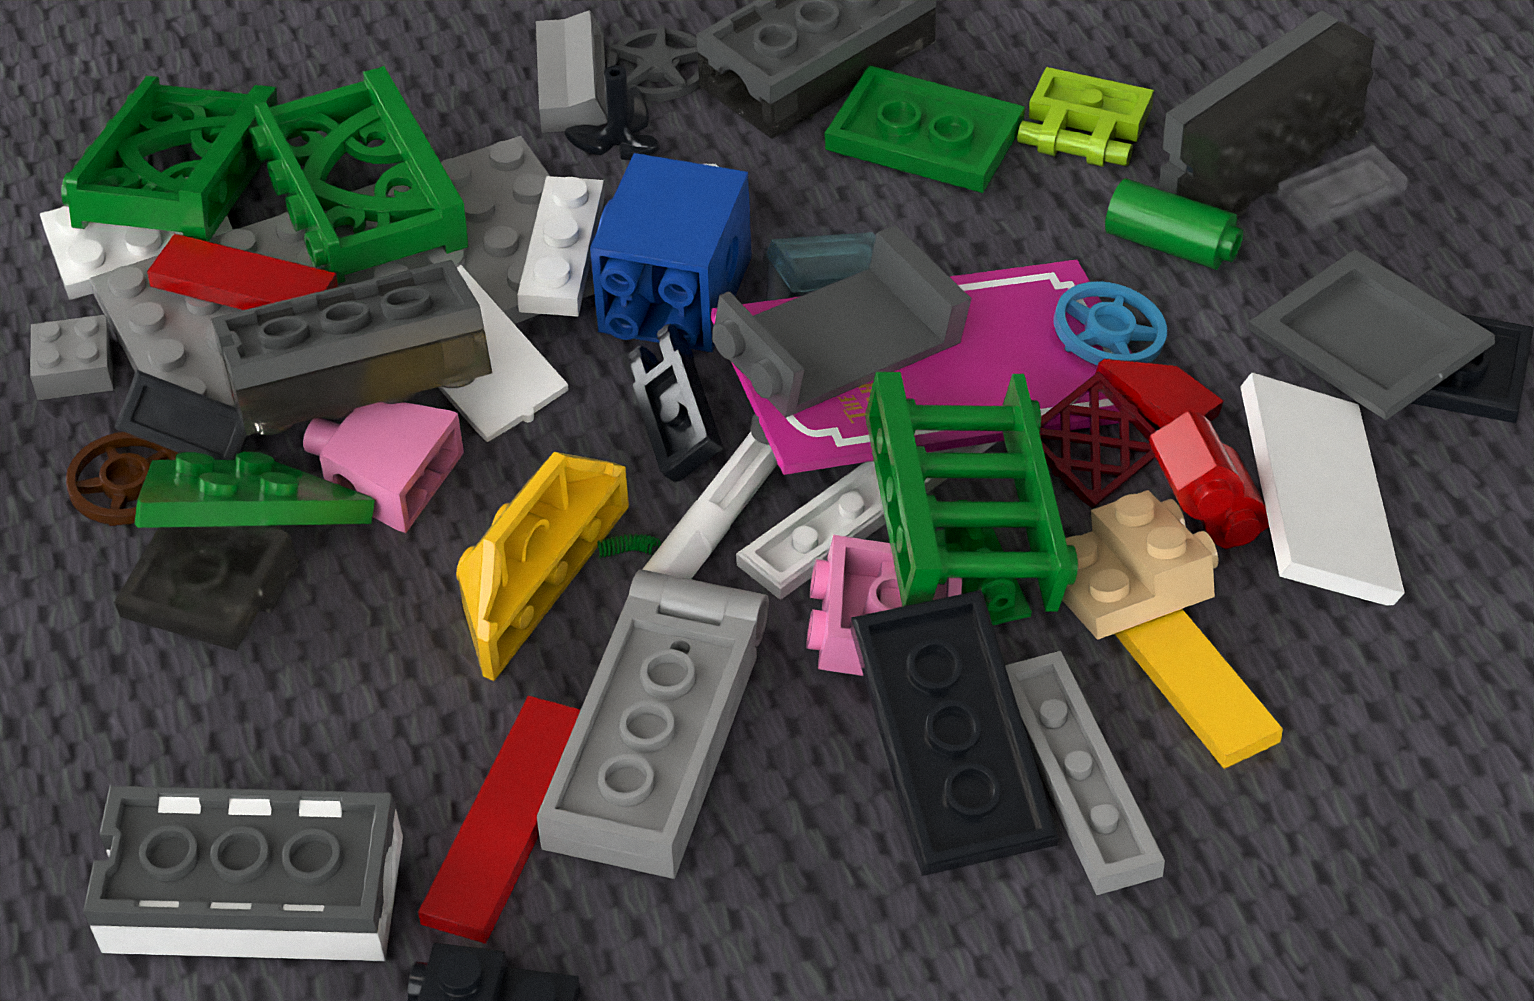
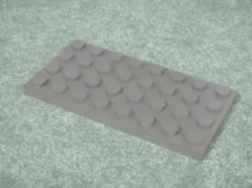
M522 136L500 141L494 145L443 160L441 164L464 202L469 247L446 254L442 246L345 275V282L338 284V287L452 260L456 267L463 266L514 324L540 315L519 312L517 294L546 176L550 175ZM376 184L351 192L374 196ZM404 185L391 188L387 197H394V189L399 192H405L410 190V188ZM288 212L239 229L230 230L224 234L212 237L209 241L314 267L305 245L304 234L306 232L304 229L295 231ZM366 221L364 231L376 228L378 222ZM341 225L336 228L335 233L341 238L353 235L354 227L351 225ZM158 255L90 278L93 294L104 315L107 316L108 323L135 373L137 370L254 415L268 412L413 360L405 349L236 390L228 372L226 360L223 359L216 342L211 318L243 310L150 287L147 270ZM591 262L583 298L594 294ZM324 266L317 267L318 269L325 270Z

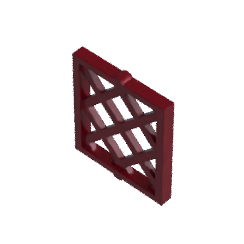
M1099 371L1041 416L1040 438L1061 440V458L1057 457L1042 442L1047 465L1051 468L1054 476L1060 477L1091 508L1096 507L1156 458L1150 447L1149 440L1150 435L1155 433L1156 430L1139 414L1137 407L1130 404ZM1089 392V407L1072 405ZM1099 392H1102L1119 412L1099 409ZM1060 415L1061 430L1043 428ZM1070 415L1090 417V434L1070 432ZM1099 419L1118 421L1120 439L1100 436ZM1129 423H1132L1149 443L1129 440ZM1070 442L1089 444L1091 462L1071 459ZM1100 446L1120 449V466L1100 463ZM1129 450L1146 452L1142 458L1130 466ZM1071 469L1091 472V489H1087L1071 472ZM1101 473L1118 476L1101 490Z

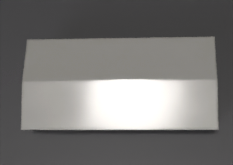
M589 10L566 19L536 21L539 113L542 133L565 131L568 127L577 125L600 126L608 123L604 85V37L591 11Z

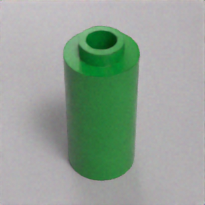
M1124 178L1117 186L1111 198L1105 220V231L1107 234L1214 270L1219 268L1223 260L1233 262L1243 239V229L1236 227V214L1128 178Z

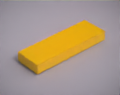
M1183 609L1114 633L1224 769L1281 742L1283 728Z

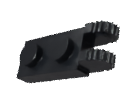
M670 323L657 331V339L660 341L659 346L664 358L660 364L656 356L647 347L644 348L643 345L635 348L629 353L628 357L630 358V366L636 381L632 385L660 472L673 482L684 479L724 448L693 360L694 356L687 342L688 340L685 339L684 334L675 325L672 326Z

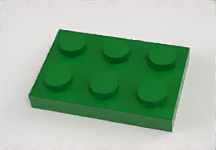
M869 65L825 131V150L983 193L1018 135L1020 124L1024 120L1025 106Z

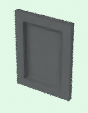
M1356 249L1248 321L1251 332L1385 421L1495 344V334Z

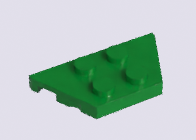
M182 452L176 455V460H152L137 499L135 525L138 528L371 524L375 500L368 495L278 463L271 456L262 453L241 452L236 454L235 460H215L213 457L202 453Z

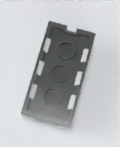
M142 786L109 787L99 834L109 859L108 861L94 860L83 909L102 953L365 961L386 960L403 840L392 793Z

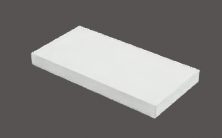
M1251 372L1241 385V392L1279 576L1375 603L1394 605L1405 592L1359 404Z

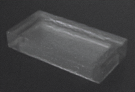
M1373 145L1280 182L1277 198L1312 231L1406 193L1408 178Z

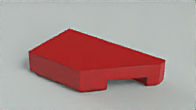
M1104 359L1098 363L1096 373L1099 371L1130 404L1137 407L1138 412L1160 428L1187 411L1199 413L1210 422L1220 414L1224 400L1178 366Z

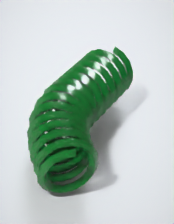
M630 533L629 542L626 534H624V540L622 535L619 536V539L616 536L615 541L613 537L610 540L606 539L609 557L611 555V544L613 549L612 555H615V553L619 555L620 543L621 553H624V541L626 543L625 552L639 550V552L642 551L645 554L649 553L651 555L653 545L657 546V541L658 548L661 546L659 538L652 537L651 535L648 536L647 534L643 535L642 533L639 536L637 533L634 536ZM602 539V545L604 549L603 557H606L607 548L604 539ZM598 540L599 558L601 559L603 552L601 542Z

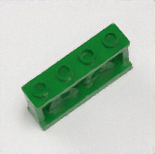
M385 66L364 71V81L273 107H268L266 102L254 105L258 126L250 128L249 132L255 154L259 161L268 159V173L276 195H287L285 201L290 221L296 232L305 230V245L315 268L324 266L326 271L336 273L338 284L345 282V275L442 246L446 254L469 247L464 202ZM321 130L327 133L328 135L324 138L321 134L317 133L316 131ZM301 136L302 140L308 143L303 146H293L286 140ZM373 140H383L384 142L377 147L367 146ZM346 152L352 157L367 163H396L395 166L380 176L374 188V196L343 190L325 182L333 166ZM404 185L410 188V190L405 192H399L394 189V197H387L391 188ZM366 221L378 222L376 228L364 231ZM341 225H351L354 227V234L341 238L336 235L335 230Z
M146 76L135 91L128 95L126 102L116 115L108 120L106 127L93 144L86 148L84 155L74 168L64 176L61 197L64 206L69 207L71 227L85 229L90 222L183 232V236L209 242L264 162L259 161L255 154L249 129L258 126L254 108L255 104L266 102L268 107L278 105L276 87L254 85L248 94L160 85L159 77ZM191 143L193 151L202 157L201 160L176 164L163 172L156 170L143 158L158 151Z

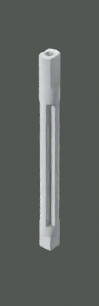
M750 432L642 570L692 579L729 531L730 526L777 466V460L770 445L758 442Z

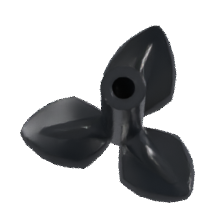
M618 65L607 67L604 70L607 126L604 129L594 125L568 127L564 133L566 138L577 148L596 155H603L614 145L619 146L621 160H631L634 153L651 155L660 149V144L653 136L633 135V133L639 132L648 126L649 113L641 91L637 86L632 87L628 91L627 75L624 67Z

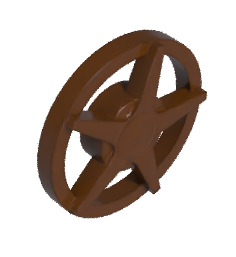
M118 432L101 437L82 448L69 464L66 473V486L69 498L73 506L91 520L109 524V526L135 523L137 507L124 508L127 502L138 499L152 460H176L178 452L126 432ZM139 446L158 452L145 459L134 453L119 454L116 448ZM106 452L108 460L102 464L99 477L78 481L81 472L87 464ZM104 492L108 498L112 499L110 509L90 503L81 494Z

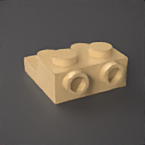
M1149 490L1138 494L1125 495L1115 502L1091 510V532L1066 538L1067 545H1073L1076 549L1078 571L1075 583L1067 585L1062 601L1097 640L1215 597L1213 569L1218 566V553L1215 544L1207 532L1200 531L1192 534L1186 528L1183 513L1173 499L1160 502Z

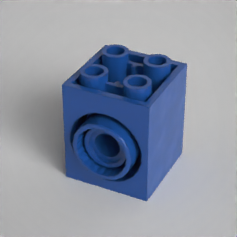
M638 153L633 154L614 197L608 201L602 212L597 233L590 246L598 332L611 334L622 340L634 338L659 343L657 331L666 324L671 323L672 326L675 325L684 334L690 349L713 352L715 344L712 342L714 327L711 319L712 308L718 307L719 295L730 291L736 296L752 257L748 172Z

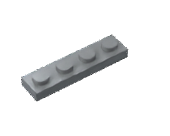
M1057 651L1005 665L1037 770L1096 895L1163 877L1165 860L1062 652Z

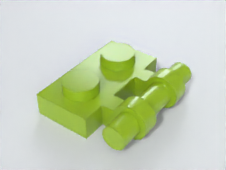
M1046 67L1029 103V118L1043 121V124L1023 120L1018 130L1017 142L1036 146L1038 153L1055 156L1057 151L1086 157L1087 164L1104 167L1106 162L1127 167L1132 156L1133 145L1115 141L1114 139L1116 137L1134 142L1138 141L1153 106L1154 90ZM1066 127H1071L1093 133L1092 135H1088L1065 129Z

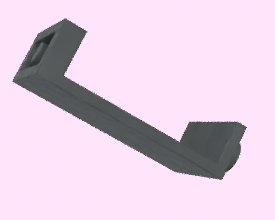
M895 225L877 232L869 269L754 316L730 291L719 295L712 342L715 344L718 352L725 359H729L751 381L755 391L762 398L768 399L786 418L873 381L876 372H894L960 344L972 298Z

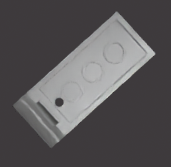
M642 569L636 572L625 605L537 814L542 850L675 879L757 658L755 646L757 647L760 644L765 631L769 611L768 595Z

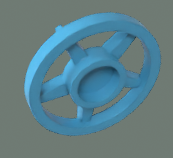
M1087 282L1068 289L1060 297L1053 318L1055 331L1065 345V350L1073 352L1078 357L1095 365H1098L1104 359L1150 363L1161 353L1167 337L1166 321L1153 302L1131 288L1110 282ZM1096 296L1115 299L1114 302L1097 303L1091 309L1076 302L1086 297ZM1123 302L1133 306L1145 315L1152 327L1136 324L1135 316L1129 309L1123 306ZM1065 311L1084 324L1085 331L1075 335L1066 321ZM1130 341L1154 342L1147 349L1130 354L1127 347ZM1098 344L1109 348L1112 353L1098 350L1092 346Z

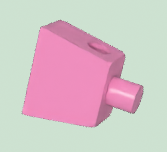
M372 396L360 399L341 424L321 417H315L309 423L303 439L304 450L320 456L324 480L372 497L375 500L372 517L404 533H407L464 453L458 413Z

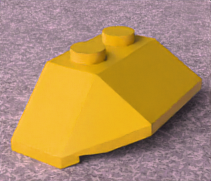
M553 452L510 503H505L499 508L492 526L477 545L468 547L462 554L457 566L456 577L459 581L463 609L483 677L492 681L496 680L598 548L597 541L602 542V539L608 535L628 509L629 500L625 466L615 462Z

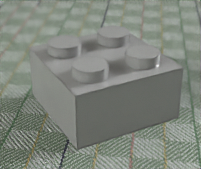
M106 315L31 324L30 378L37 400L113 390V338Z

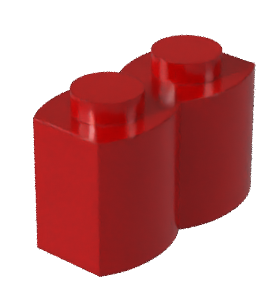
M1187 411L1150 435V447L1179 505L1186 514L1201 521L1205 531L1216 545L1225 549L1250 543L1262 531L1269 528L1265 503L1241 457L1232 447L1221 442L1212 423L1206 417L1196 412Z

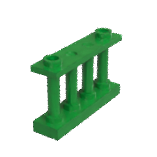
M876 372L865 419L902 607L932 601L937 585H944L947 578H1037L1045 612H1058L1067 585H1073L1076 581L1078 559L1075 547L1066 543L1039 434L1041 427L1040 405L1037 400H1031L1025 374H1012L1003 406L916 405L913 398H906L901 372ZM916 430L1003 431L1008 453L926 452L924 446H916L914 434ZM926 478L1014 479L1019 502L936 501L934 495L926 494L924 482ZM936 527L1026 528L1031 552L947 551L945 545H937L935 531Z

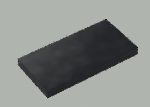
M982 590L852 617L850 631L921 875H930L1056 846L1059 840Z

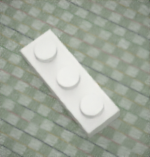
M546 176L517 294L519 312L579 316L591 262L590 246L597 233L605 199L604 180Z

